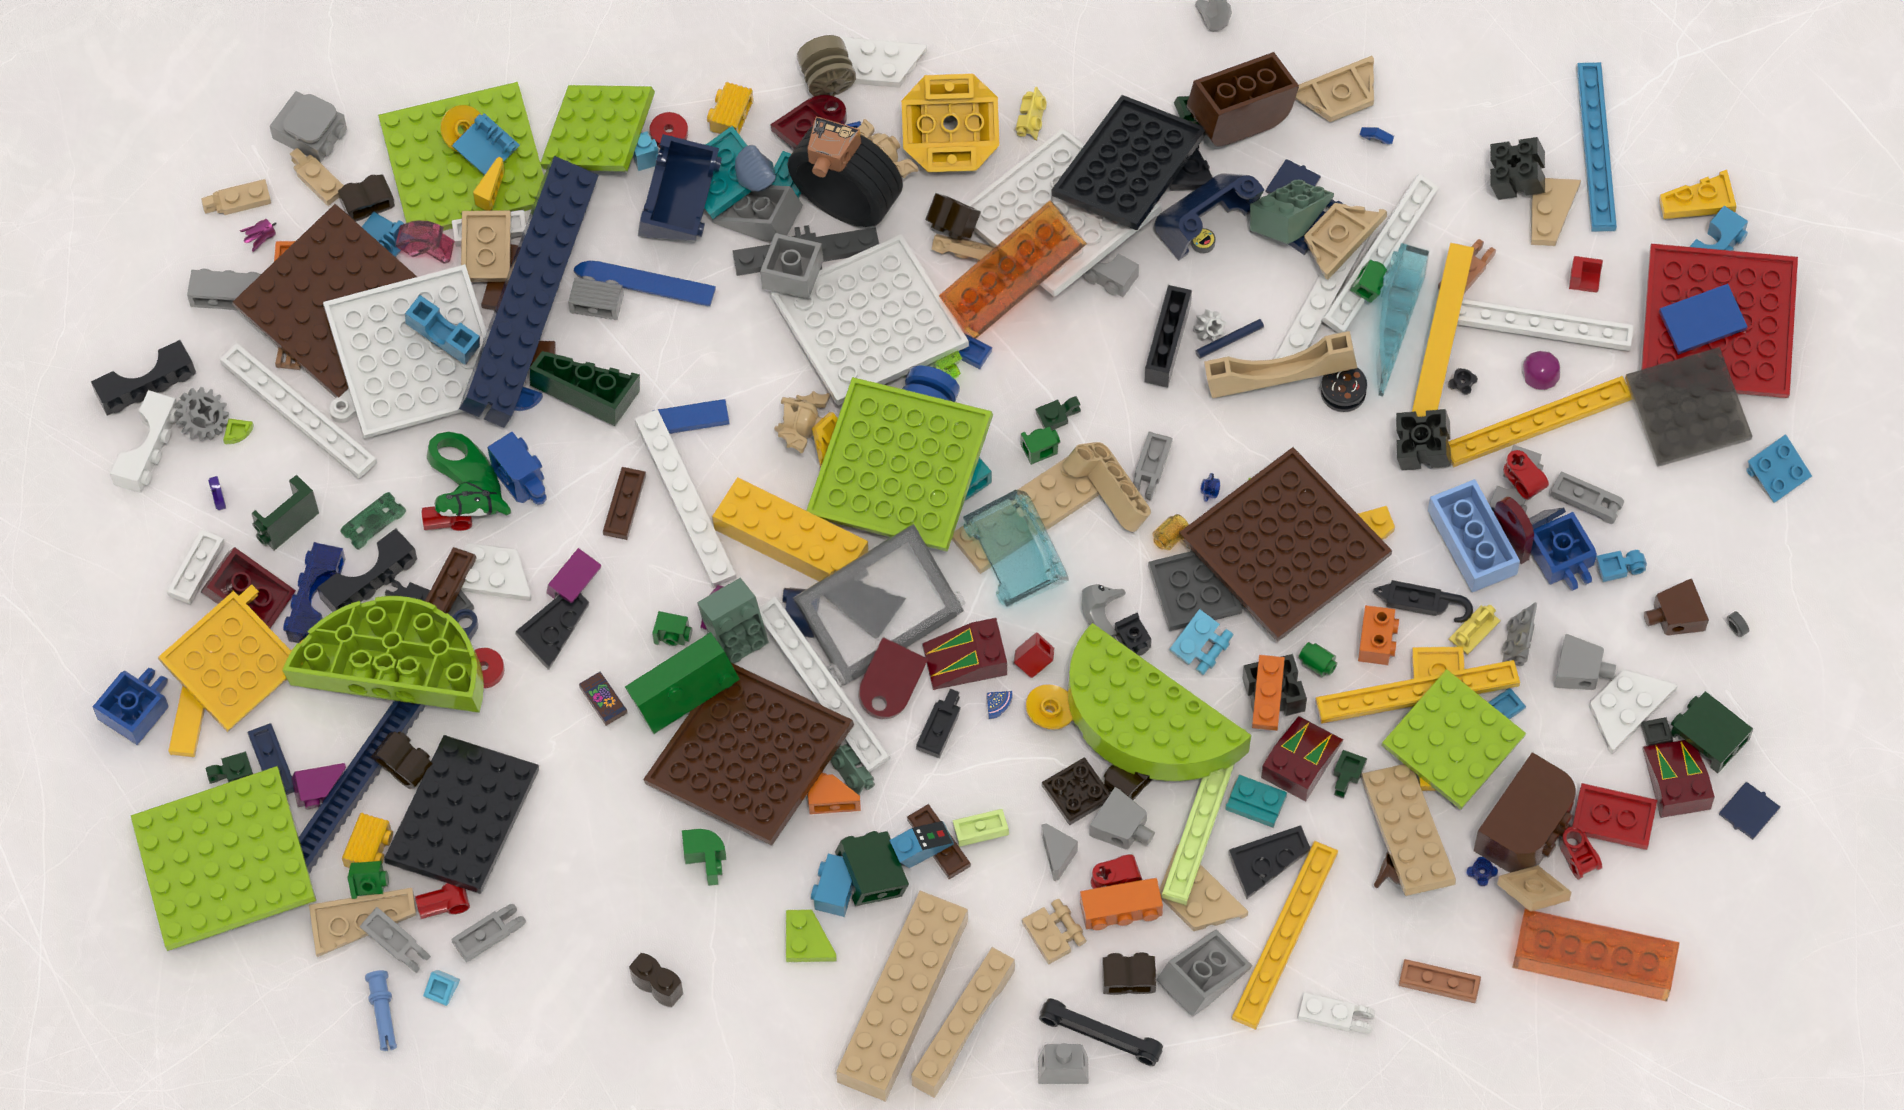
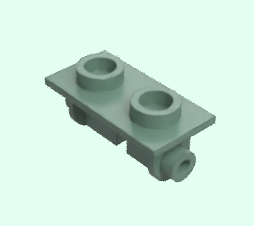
M847 744L840 746L830 761L833 767L840 773L846 785L858 795L861 794L864 787L866 790L874 787V777L866 767L856 768L857 765L861 764V760L851 746L849 747Z

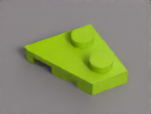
M786 910V962L837 961L836 953L813 910Z

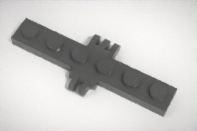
M809 225L804 226L805 234L801 235L800 227H794L796 236H791L822 243L823 262L849 258L879 244L876 227L816 237L815 233H810ZM771 244L732 250L737 276L760 272Z

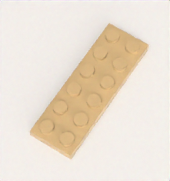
M1065 458L954 531L952 540L981 574L1099 496V492L1088 476L1073 477L1068 474L1063 467Z
M1405 764L1362 773L1364 788L1405 896L1456 885L1455 875L1416 774Z

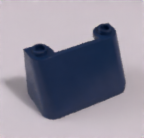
M665 134L662 135L651 185L639 222L638 236L696 241L697 236L702 237L705 223H702L701 220L714 171L719 172L722 158L718 157L719 148Z
M1218 174L1160 213L1155 220L1154 228L1179 261L1188 255V246L1191 240L1196 238L1202 231L1203 223L1200 219L1201 216L1219 204L1224 207L1227 213L1231 210H1240L1245 216L1250 213V204L1259 200L1265 189L1255 177L1250 175Z

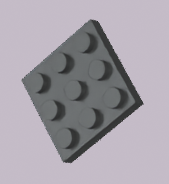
M1193 551L1149 561L1148 567L1169 631L1185 628L1199 609L1214 620L1242 614L1240 601Z

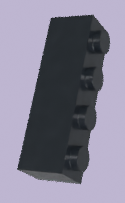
M1172 285L1167 287L1145 366V383L1169 387L1191 307L1192 290Z

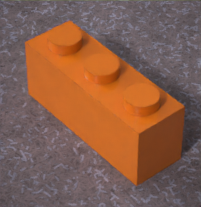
M1157 878L1080 891V904L1086 929L1102 930L1114 924L1125 926L1133 921L1142 919L1144 921H1153L1162 916L1163 904Z

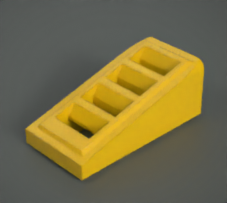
M496 158L473 191L475 205L486 211L493 209L505 172L503 158Z

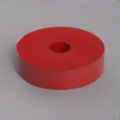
M665 112L657 115L650 124L651 140L655 139L659 148L663 134L687 140L688 125L686 120L674 112ZM668 129L673 130L672 132H665Z
M490 648L475 649L481 667H488L486 670H482L484 688L495 686L500 682L505 671L501 655Z

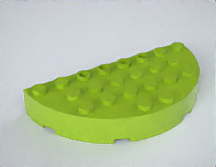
M375 597L373 601L364 603L357 601L332 612L310 628L308 636L300 644H296L282 670L292 686L478 713L483 701L484 680L478 656L463 628L451 615L437 609L435 605L410 597Z
M1092 623L1085 630L1074 649L1070 663L1068 703L1075 725H1078L1085 741L1101 757L1132 774L1138 772L1149 775L1150 779L1185 781L1210 776L1211 772L1221 768L1225 770L1249 753L1251 734Z

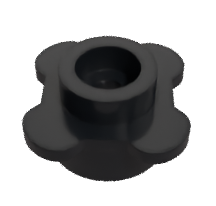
M1458 368L1455 370L1454 378L1449 381V387L1451 389H1458L1462 394L1468 395L1471 393L1472 385L1477 383L1478 378L1470 370Z

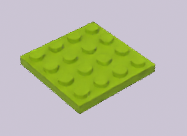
M568 85L540 162L542 168L547 169L553 157L556 156L589 171H628L655 94L654 89L651 86Z
M1446 669L1387 736L1381 746L1462 810L1521 742L1526 732Z

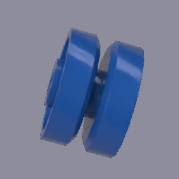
M922 365L914 366L909 370L905 386L902 388L903 390L952 402L956 401L960 392L959 384L949 374L940 369Z

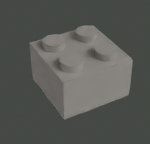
M775 233L760 271L762 289L809 299L824 261L822 243Z

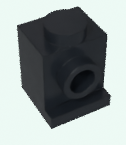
M1135 613L1116 622L1115 631L1117 632L1116 638L1118 641L1140 656L1151 648V637L1139 619L1140 616L1138 613Z

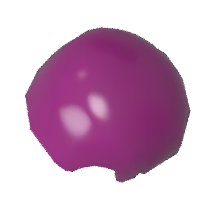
M1537 351L1526 357L1523 363L1525 382L1535 389L1546 390L1554 387L1560 379V363L1552 353L1546 351Z

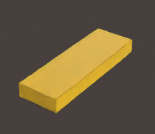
M183 685L168 751L170 755L195 757L205 708Z

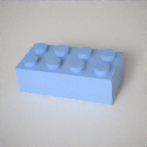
M1475 479L1430 497L1428 512L1471 592L1517 575L1520 560Z

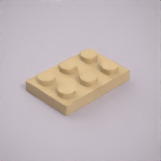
M462 211L461 265H466L471 282L506 281L511 267V211Z

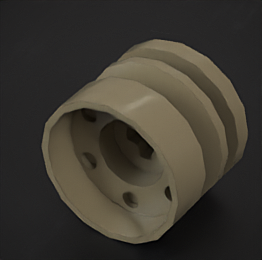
M835 35L820 36L806 42L799 49L797 60L804 74L808 90L813 96H835L846 91L855 82L856 72L848 57L845 43L840 37Z

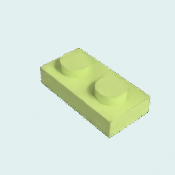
M1003 809L952 820L959 847L1009 835V828Z

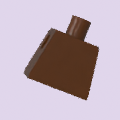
M1692 578L1658 593L1654 600V609L1644 612L1647 626L1660 623L1666 635L1706 631L1709 621Z

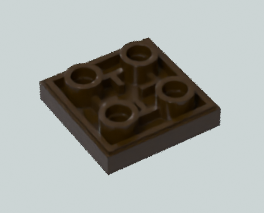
M1085 757L1042 782L1043 789L1069 826L1102 807L1111 794Z

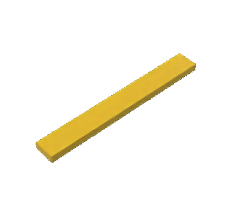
M1450 243L1412 409V412L1416 411L1418 417L1426 416L1427 410H1438L1474 247Z
M1623 376L1482 428L1448 441L1451 448V464L1453 467L1459 466L1632 400L1633 395Z
M1514 660L1451 672L1477 694L1520 686ZM1442 674L1316 697L1315 702L1321 724L1415 706Z
M1314 841L1234 1011L1232 1020L1255 1030L1257 1029L1338 855V850Z

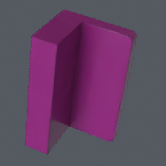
M578 548L550 581L546 593L554 599L559 594L568 602L573 603L601 569V564Z

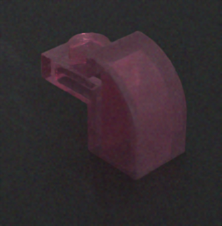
M417 220L400 225L396 247L412 257L427 253L445 264L451 260L455 241L443 234V226L429 221Z

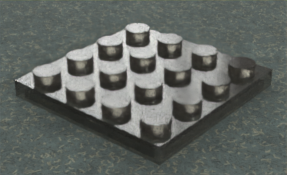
M1720 347L1632 372L1625 376L1657 467L1749 441L1753 437Z

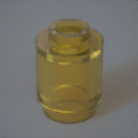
M1179 514L1169 516L1153 531L1155 545L1160 549L1171 550L1181 540L1179 532L1189 525L1185 518Z

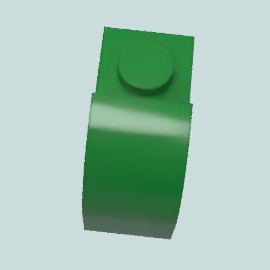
M707 829L682 830L685 864L706 862L708 886L718 885V875H723L721 860H726L723 841L716 833Z

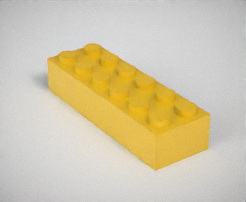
M738 477L712 516L716 531L817 581H821L829 576L832 571L839 570L869 551L867 540Z

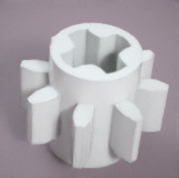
M1205 309V314L1196 316L1197 325L1194 328L1200 330L1199 337L1203 339L1208 337V339L1215 341V336L1224 334L1223 325L1226 322L1220 320L1221 313L1217 311L1212 313V311Z

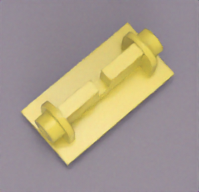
M1038 87L1034 88V92L1028 91L1023 95L1020 112L1021 114L1027 113V115L1018 116L1015 128L1018 136L1024 137L1026 134H1031L1034 140H1037L1039 130L1042 128L1043 111L1047 106L1046 98Z
M1481 605L1472 614L1471 618L1456 630L1449 640L1457 647H1463V651L1468 655L1501 622L1494 615L1496 612L1495 608L1492 605Z

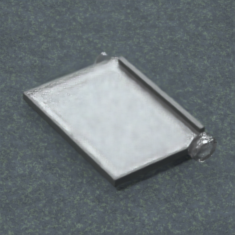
M914 524L793 597L831 664L826 667L840 687L866 673L883 637L906 648L964 611L962 606L966 604L959 591L953 593Z

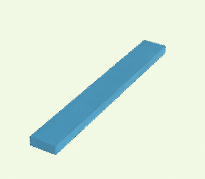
M1601 62L1577 63L1591 232L1616 231Z

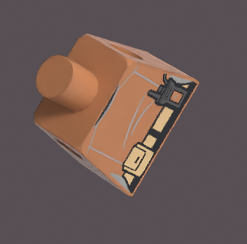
M816 116L808 145L809 162L814 164L812 172L818 177H825L829 169L838 172L842 171L861 144L860 129Z

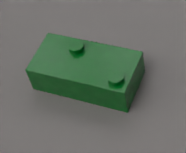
M710 632L629 683L625 688L641 716L655 734L724 689L729 688L740 679L725 651Z

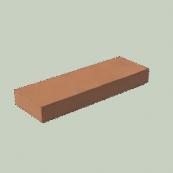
M1404 959L1399 986L1476 1003L1481 976Z

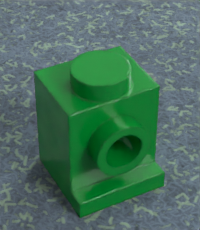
M1370 259L1361 268L1350 291L1371 303L1381 293L1380 290L1386 281L1383 277L1387 269L1382 263Z
M1047 427L1045 429H1036L1030 435H1027L1026 432L1021 433V447L1031 465L1058 454L1060 438L1056 430H1051L1050 427Z
M658 611L652 632L654 644L659 645L660 641H663L671 646H676L677 644L685 646V642H689L692 635V627L689 626L688 617Z
M382 861L351 863L347 878L352 899H357V896L383 894L385 886L389 884L388 872L383 871Z

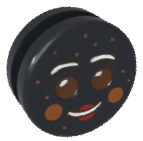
M1358 367L1323 375L1321 397L1329 408L1338 412H1350L1360 407L1364 402L1367 379Z

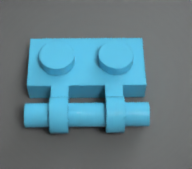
M1199 609L1170 647L1169 651L1188 665H1190L1194 658L1198 659L1201 663L1196 670L1204 675L1209 668L1212 669L1216 664L1215 660L1221 651H1225L1230 645L1229 641L1234 634L1225 629L1222 635L1218 636L1214 631L1220 624ZM1210 640L1214 645L1205 654L1201 649Z

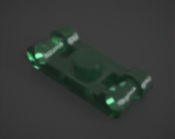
M387 492L347 522L340 532L345 538L352 540L351 544L357 550L361 549L369 539L392 521L401 518L405 514L406 509L402 504H397L395 497L390 492ZM388 508L389 511L385 513L382 509ZM361 526L364 530L358 533L356 529Z

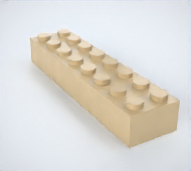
M919 891L836 1071L837 1083L886 1102L967 925L968 909Z

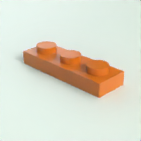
M1259 655L1252 728L1278 731L1285 657Z

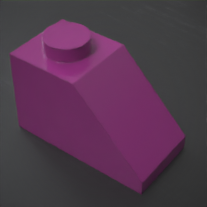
M345 763L295 771L291 779L297 807L305 806V809H314L321 806L320 803H323L346 769Z

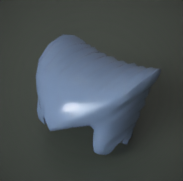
M755 145L745 146L738 153L735 160V171L741 186L751 191L760 192L772 185L776 176L773 162L762 154Z

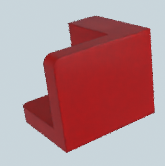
M1574 256L1569 289L1597 293L1603 260Z
M1036 632L1015 650L1014 663L1029 677L1033 678L1053 661L1054 647Z

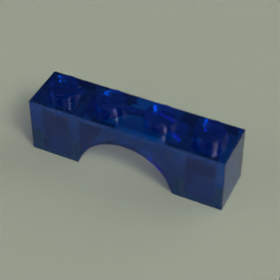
M314 542L311 551H307L305 557L306 568L304 573L301 572L299 575L297 595L294 594L291 599L290 607L292 611L290 617L287 616L284 621L283 630L286 631L288 641L301 642L308 636L309 629L323 619L322 614L312 607V599L318 591V586L334 574L342 573L346 560L343 548Z

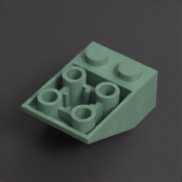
M1293 180L1291 183L1250 204V230L1289 244L1304 236L1332 200L1334 193L1324 190L1323 187L1307 184L1303 180Z
M741 577L697 602L708 632L714 635L731 663L739 662L745 656L769 643L756 596Z

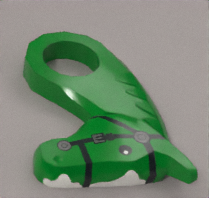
M448 431L436 434L429 441L426 458L431 467L459 484L453 492L437 496L434 503L437 513L442 516H483L496 514L497 511L505 515L511 514L510 507L502 499L500 483L493 467L485 454L468 437L460 433ZM443 447H454L461 450L465 458L454 461L442 457L438 450Z

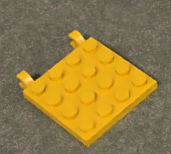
M250 585L239 596L234 591L231 592L158 657V660L227 732L287 680L282 670L292 652L247 605L259 593L253 585Z

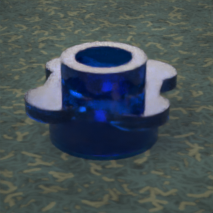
M1210 473L1207 479L1202 480L1200 491L1201 494H1204L1203 499L1206 502L1209 497L1217 498L1220 490V480L1214 478V474Z
M1485 857L1477 858L1473 866L1467 868V875L1476 879L1479 886H1487L1488 880L1498 874V869Z

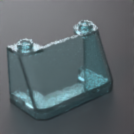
M1014 490L963 517L966 522L964 524L966 533L970 538L974 537L980 541L1000 583L996 595L1002 605L1005 604L1006 607H1011L1069 580L1062 561L1027 492Z

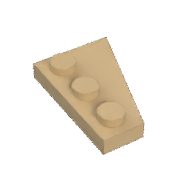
M1545 178V193L1532 195L1531 245H1556L1575 195L1580 187L1581 180Z

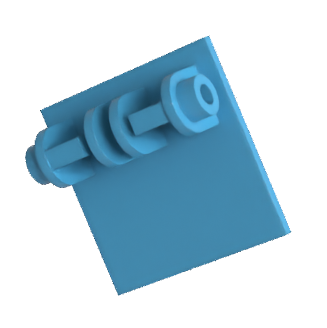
M484 113L476 117L475 123L452 147L485 175L496 158L501 157L504 162L520 145Z
M375 212L371 214L362 226L364 230L395 257L412 237L404 229L406 225L402 221L398 220L397 223H393Z
M1786 434L1747 461L1749 463V467L1746 469L1747 473L1751 477L1754 475L1758 477L1773 503L1812 477Z

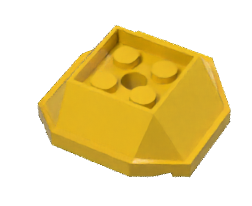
M974 74L924 75L901 100L903 149L927 172L975 171L999 146L998 97ZM947 116H954L957 119V127L955 129L948 130L944 127L943 121Z

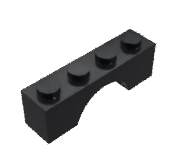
M178 340L158 350L157 363L146 375L138 378H125L112 371L91 381L95 395L108 416L122 411L133 403L144 401L148 390L156 393L163 392L178 382L187 381L196 374V371L181 340Z
M397 528L377 542L378 560L370 571L356 577H348L336 573L317 587L320 599L332 612L351 603L370 599L376 590L383 585H388L392 579H395L397 574L403 570H408L414 565L417 560L415 548Z

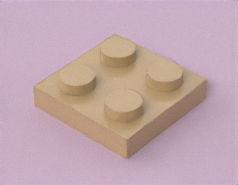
M1538 865L1500 875L1497 883L1508 895L1515 898L1530 911L1570 901L1572 893Z

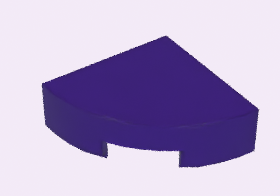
M218 476L209 478L208 482L216 509H226Z

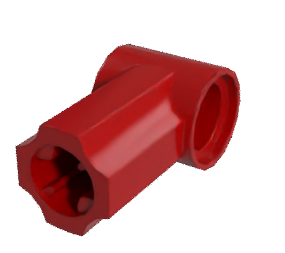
M435 506L422 508L424 530L450 527L456 531H464L472 527V516H442L437 513Z
M448 883L443 885L440 890L415 896L421 919L446 912L449 914H460L470 908L466 889Z

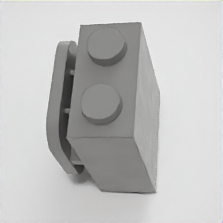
M295 91L271 123L270 130L274 140L294 150L298 148L304 155H312L313 158L315 157L321 163L325 156L331 154L336 141L344 136L347 126L344 114L336 111L334 105L315 95H304Z

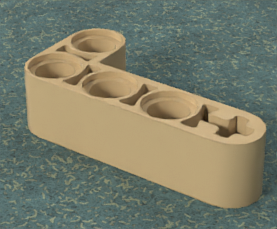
M1103 443L1079 444L1063 462L1065 471L1071 476H1088L1119 523L1130 532L1137 531L1151 514V509L1110 449Z

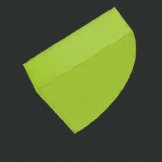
M228 419L223 439L224 444H235L244 440L251 433L254 427L253 422Z

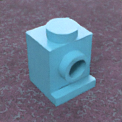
M648 131L640 134L633 154L638 171L656 166L659 151L655 139L651 140Z

